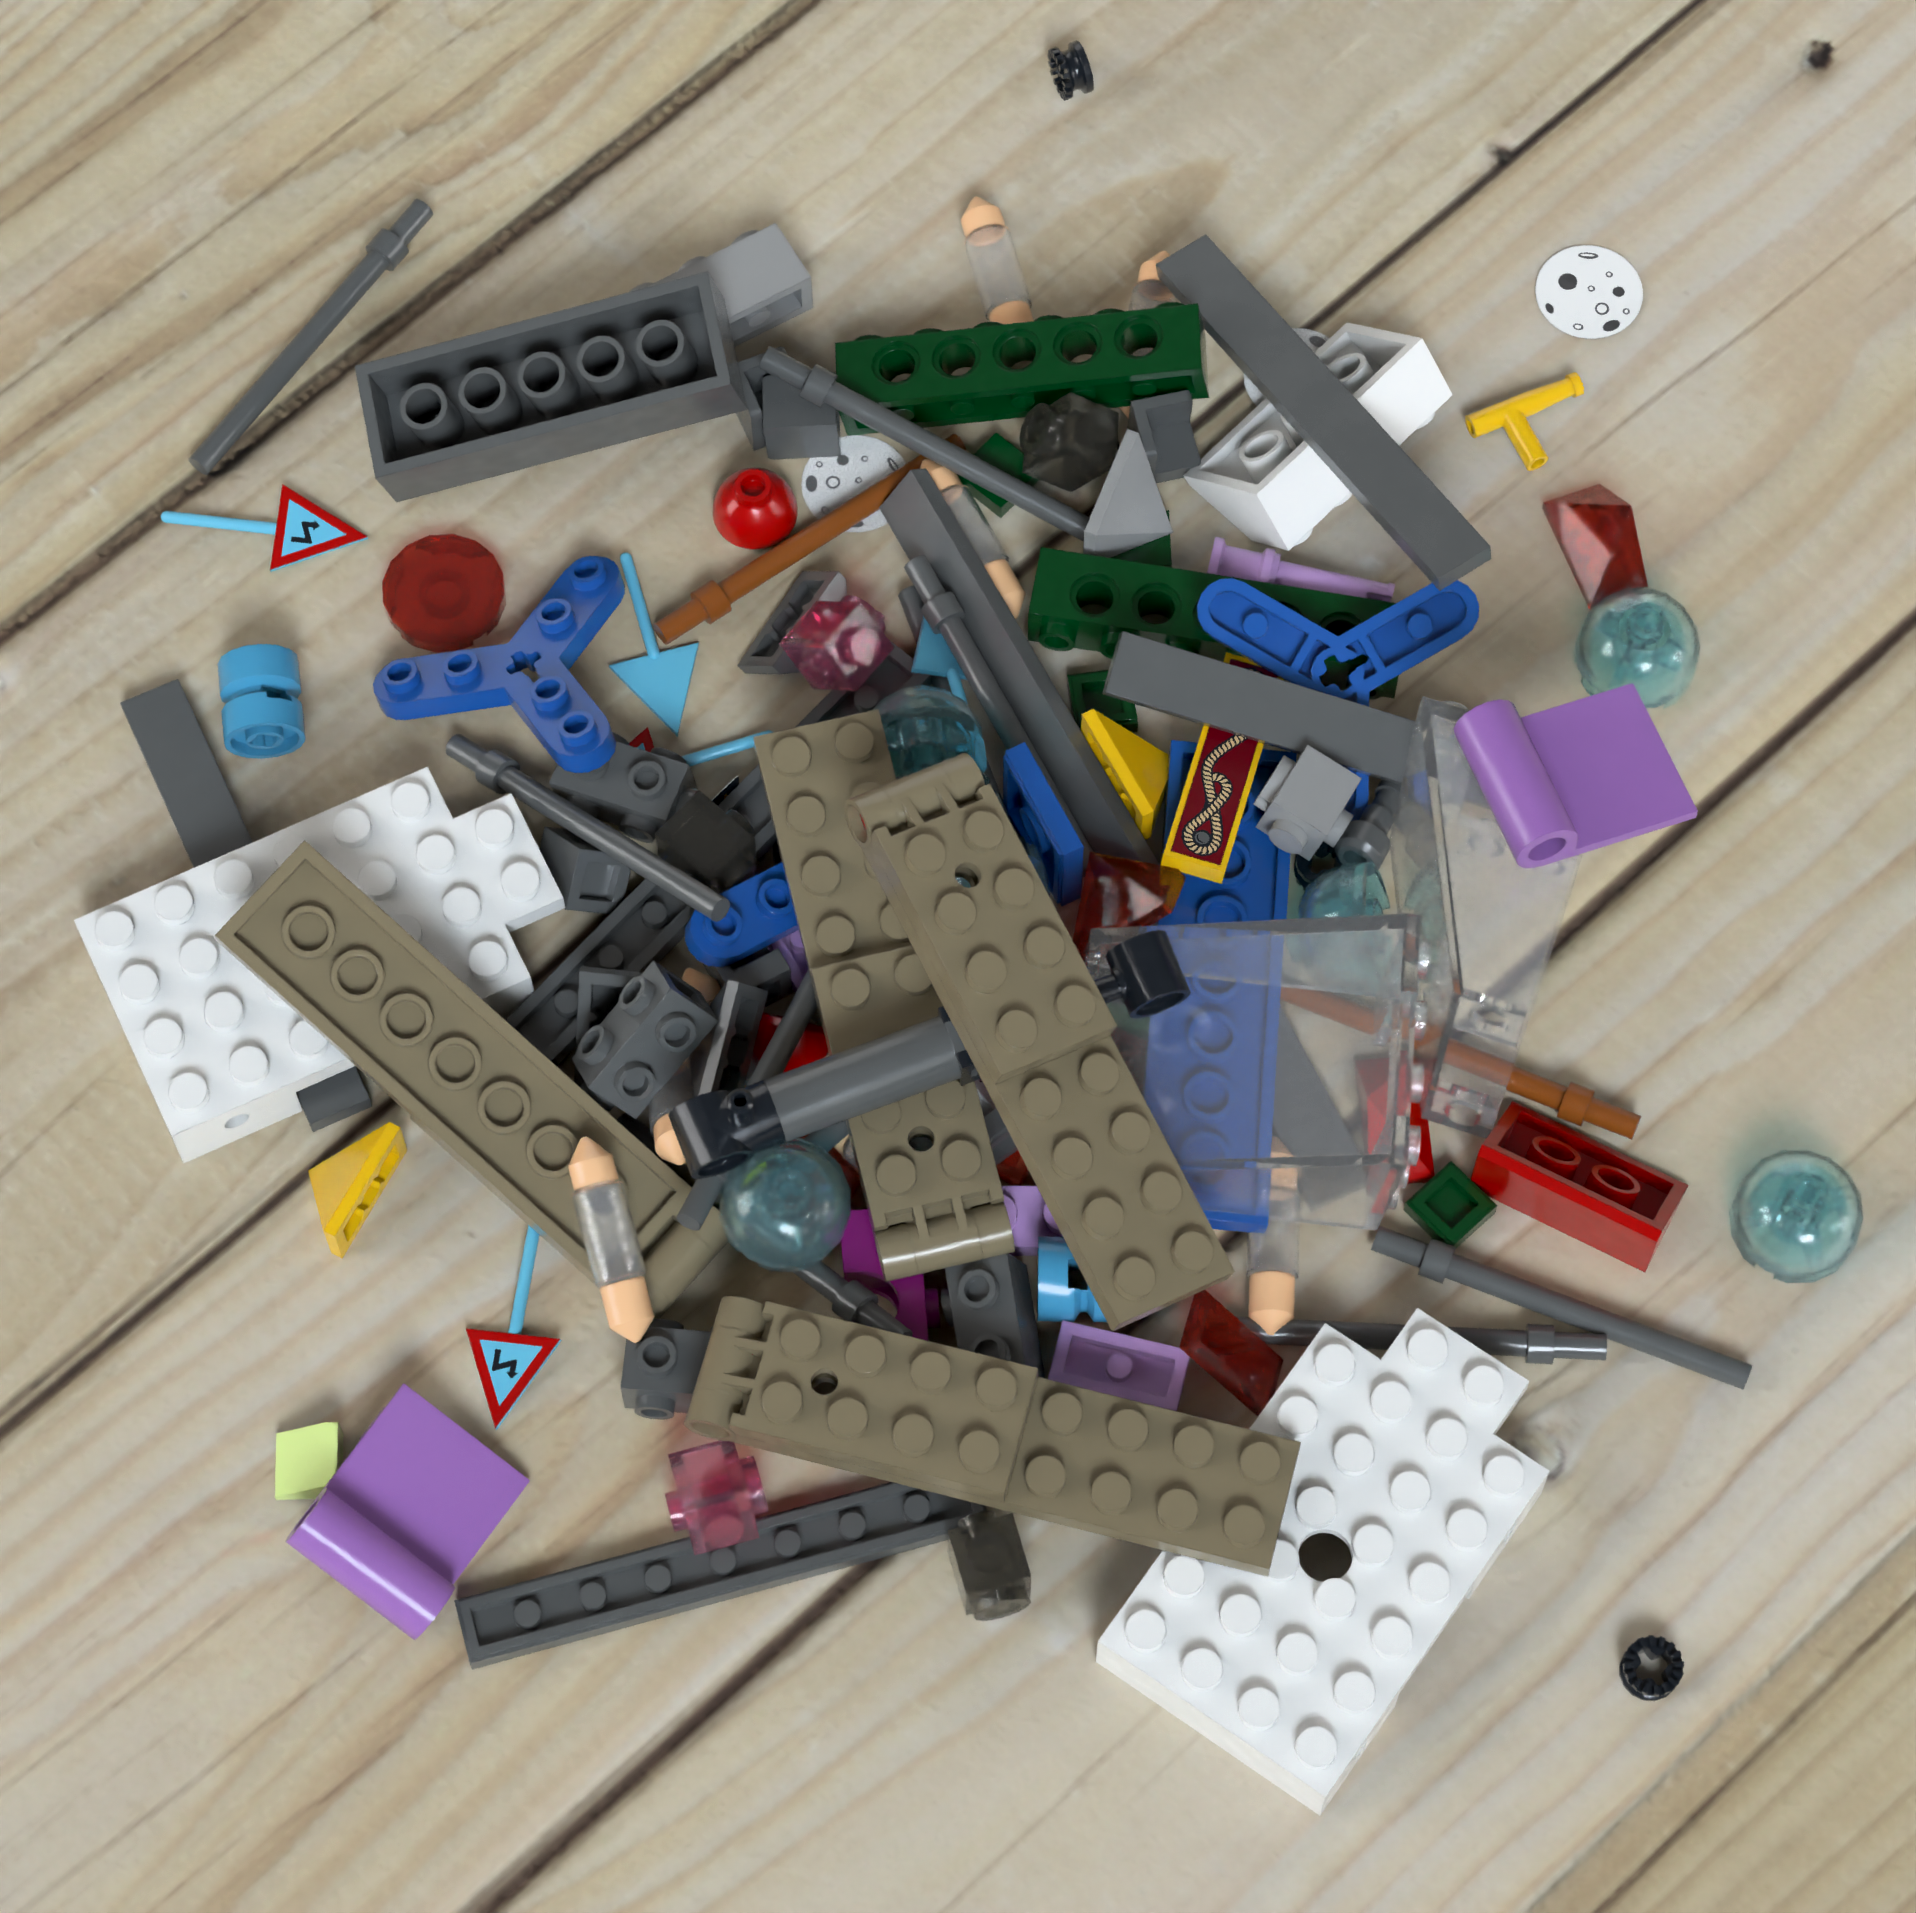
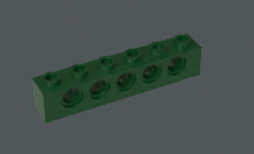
M1166 302L1157 305L1155 308L1132 311L1110 308L1100 310L1094 315L1067 318L1057 315H1046L1031 322L1012 324L983 322L973 328L948 331L926 328L911 335L893 337L864 335L856 338L854 341L835 343L836 375H838L836 382L922 428L1130 406L1131 401L1184 390L1190 391L1192 400L1209 398L1206 338L1198 303L1185 305L1179 302ZM1141 348L1153 349L1150 353L1146 355H1132L1135 351ZM1080 355H1093L1091 358L1083 362H1071L1075 357ZM1032 361L1024 368L1011 369L1018 362ZM959 368H971L965 374L957 376L951 375L955 370ZM911 374L903 381L891 382L898 375ZM838 411L848 436L879 433Z
M1041 547L1028 612V641L1039 642L1045 648L1055 651H1069L1073 648L1101 652L1105 657L1112 659L1119 633L1124 631L1222 662L1226 652L1243 657L1212 639L1203 631L1197 618V604L1201 593L1209 584L1219 579L1234 578L1247 583L1336 636L1342 635L1396 603ZM1088 604H1099L1108 610L1101 614H1089L1081 608ZM1157 613L1164 615L1169 620L1162 624H1151L1142 617L1147 614ZM1360 655L1351 661L1348 660L1340 664L1335 660L1334 656L1324 660L1327 671L1320 676L1321 683L1325 687L1336 684L1340 690H1347L1351 687L1347 677L1357 667L1365 664L1367 657ZM1399 675L1370 691L1369 700H1375L1380 697L1395 699Z

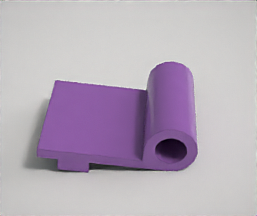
M1633 683L1521 718L1515 705L1509 700L1498 699L1488 701L1466 712L1453 728L1454 735L1517 865L1522 868H1536L1694 819L1697 816L1698 810Z
M402 1384L388 1404L382 1408L360 1437V1441L288 1535L286 1543L415 1640L427 1629L442 1610L455 1589L453 1585L530 1480L410 1387Z

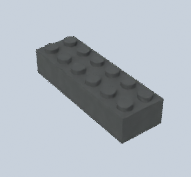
M708 271L355 366L375 479L396 502L747 410L725 299Z

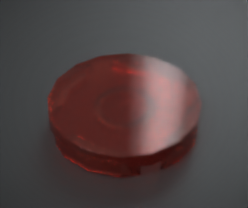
M456 534L429 535L408 544L391 560L382 581L383 605L391 625L412 646L434 653L463 650L474 645L473 640L480 638L485 632L488 635L498 625L506 606L504 575L494 555L476 540Z

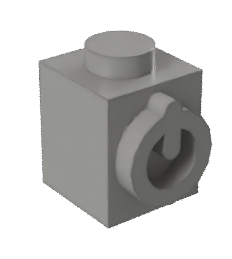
M1309 745L1306 746L1296 762L1284 755L1253 804L1264 811L1256 828L1267 834L1271 842L1279 849L1291 854H1299L1310 861L1323 842L1334 847L1354 816L1346 811L1344 807L1362 778Z

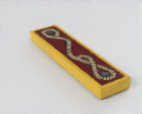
M1228 652L1225 654L1223 661L1225 663L1283 680L1245 657ZM1203 725L1160 866L1222 884L1264 743Z

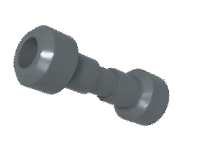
M1381 779L1375 790V798L1372 804L1366 806L1359 820L1350 821L1334 846L1335 853L1340 862L1348 869L1357 873H1373L1379 870L1391 847L1387 834L1394 823V814L1398 808L1403 806L1409 793L1418 790Z

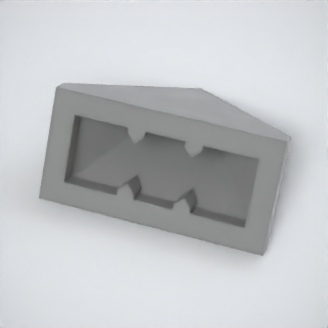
M1126 430L1084 530L1083 554L1111 558L1173 533L1138 432Z

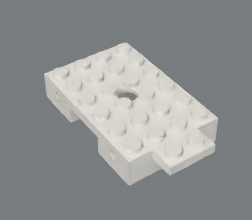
M425 767L74 920L183 1164L301 1112L302 1108L296 1092L355 1066L215 940V934L304 840L503 1019L506 1020L534 992L531 976L514 944L510 932L565 909V903L512 793L453 818L429 768Z
M1419 1308L1413 1313L1382 1359H1379L1325 1323L1250 1427V1430L1301 1442L1269 1576L1162 1551L1098 1640L1096 1662L1320 1816L1394 1709L1399 1693L1465 1597L1467 1599L1471 1597L1542 1493L1550 1471L1495 1435L1527 1390L1529 1380ZM1318 1533H1329L1341 1538L1348 1546L1352 1558L1351 1566L1347 1573L1341 1578H1330L1324 1582L1308 1576L1299 1563L1298 1554L1300 1546L1307 1538Z

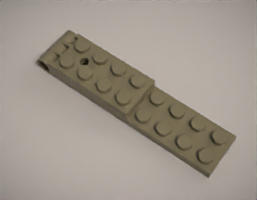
M879 709L753 737L757 761L829 1056L937 1017L938 1008L942 1007L943 1004L861 846L852 836L844 813V804L847 799L896 780ZM959 1079L846 1120L885 1282L1015 1252L1012 1229L1004 1204V1195L975 1081L961 1086ZM916 1137H926L933 1143V1146L927 1151L919 1152L912 1149L909 1143Z
M962 753L847 799L844 804V813L849 830L855 841L861 846L1112 1332L1227 1280L1235 1270L1111 1037L1117 1024L990 784L985 785L981 771L973 758L966 753ZM955 877L964 878L971 887L968 888L960 885Z
M305 840L215 934V940L408 1112L410 1119L598 1288L631 1278L645 1277L655 1316L654 1319H660L735 1235L720 1219L719 1214L721 1212L714 1206H712L700 1230H690L681 1225L677 1220V1215L692 1187ZM583 1137L591 1138L612 1154L619 1180L597 1187L607 1190L612 1197V1205L604 1210L596 1209L590 1204L588 1195L593 1189L577 1192L573 1189L568 1165L578 1142Z
M725 1296L721 1299L684 1421V1425L689 1430L707 1438L730 1441L1267 1577L1269 1576L1301 1442L1040 1378L1038 1377V1368L769 1301H766L765 1305L757 1301L739 1296ZM822 1382H830L836 1386L832 1393L826 1395L814 1391V1388Z

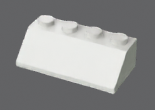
M1346 323L1315 352L1319 359L1399 446L1415 430L1427 425L1433 419L1435 411L1453 395L1423 338ZM1267 398L1202 457L1199 466L1191 468L1183 475L1189 486L1251 541L1287 551L1304 542L1311 535L1315 525L1334 507L1343 504L1352 496L1348 488Z

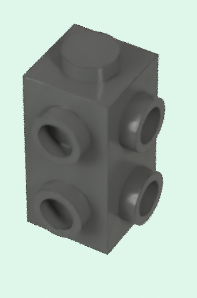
M614 732L613 735L616 740L615 752L610 760L600 768L590 772L573 773L565 771L557 764L549 782L555 793L597 819L619 826L621 832L637 841L653 843L655 838L668 842L682 828V825H686L697 814L699 809L701 792L697 788L690 765L687 764L683 757L664 748L655 747L652 748L651 752L630 746L626 739Z
M653 960L642 975L632 978L626 984L620 994L618 1003L601 1024L590 1028L582 1037L576 1054L571 1058L584 1080L580 1088L606 1111H611L614 1106H617L637 1119L719 1020L700 991Z
M1008 1253L945 1268L948 1287L941 1290V1305L947 1323L955 1329L957 1347L1038 1368V1377L1045 1379L1027 1265Z
M653 1319L640 1342L633 1343L626 1339L621 1379L624 1407L634 1409L635 1414L641 1417L656 1420L673 1418L674 1412L687 1413L713 1326L710 1328V1332L686 1330L679 1322L667 1319Z

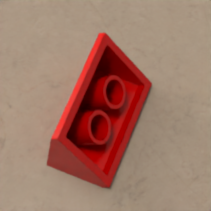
M1515 1101L1511 1102L1483 1142L1471 1176V1180L1488 1197L1643 1272H1646L1689 1186Z

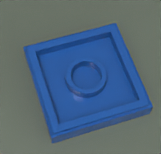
M1023 742L1006 750L1005 756H1003V801L1014 828L1019 836L1025 838L1033 862L1056 903H1060L1062 907L1081 898L1084 846L1028 746Z

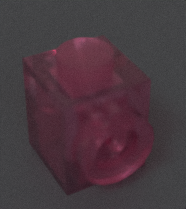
M846 595L840 601H816L779 643L813 689L857 691L894 649V646L884 634L886 630L883 621L885 619L884 615L875 610L866 601L853 595Z
M721 1440L668 1454L676 1490L664 1493L674 1532L687 1529L694 1555L759 1538L754 1515L768 1512V1505L753 1455L739 1459L735 1443Z

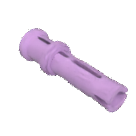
M1215 537L1207 571L1209 574L1388 602L1393 597L1395 587L1393 583L1386 584L1280 560L1281 554L1275 553L1276 550L1266 548L1263 553L1228 546L1224 538Z

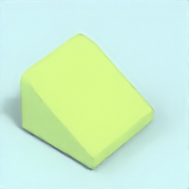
M324 1422L276 1433V1500L316 1499L343 1463L344 1434L339 1422Z

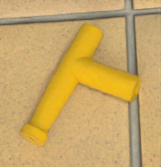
M1576 372L1566 375L1563 380L1523 392L1465 416L1467 430L1473 438H1477L1503 427L1528 471L1536 470L1542 467L1549 458L1526 417L1538 413L1570 396L1575 398L1583 395L1584 386L1582 380Z

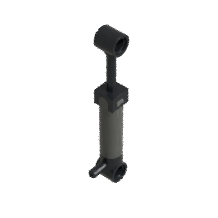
M1163 930L1146 932L1114 946L1105 955L1111 974L1094 980L1105 1003L1120 999L1125 1004L1129 1016L1133 1019L1149 1017L1171 1009L1183 1002L1191 994L1167 933ZM944 1006L938 1008V1016L731 1092L729 1090H717L698 1095L676 1106L670 1111L668 1116L691 1177L703 1179L733 1170L749 1161L754 1154L957 1079H959L961 1086L981 1078Z

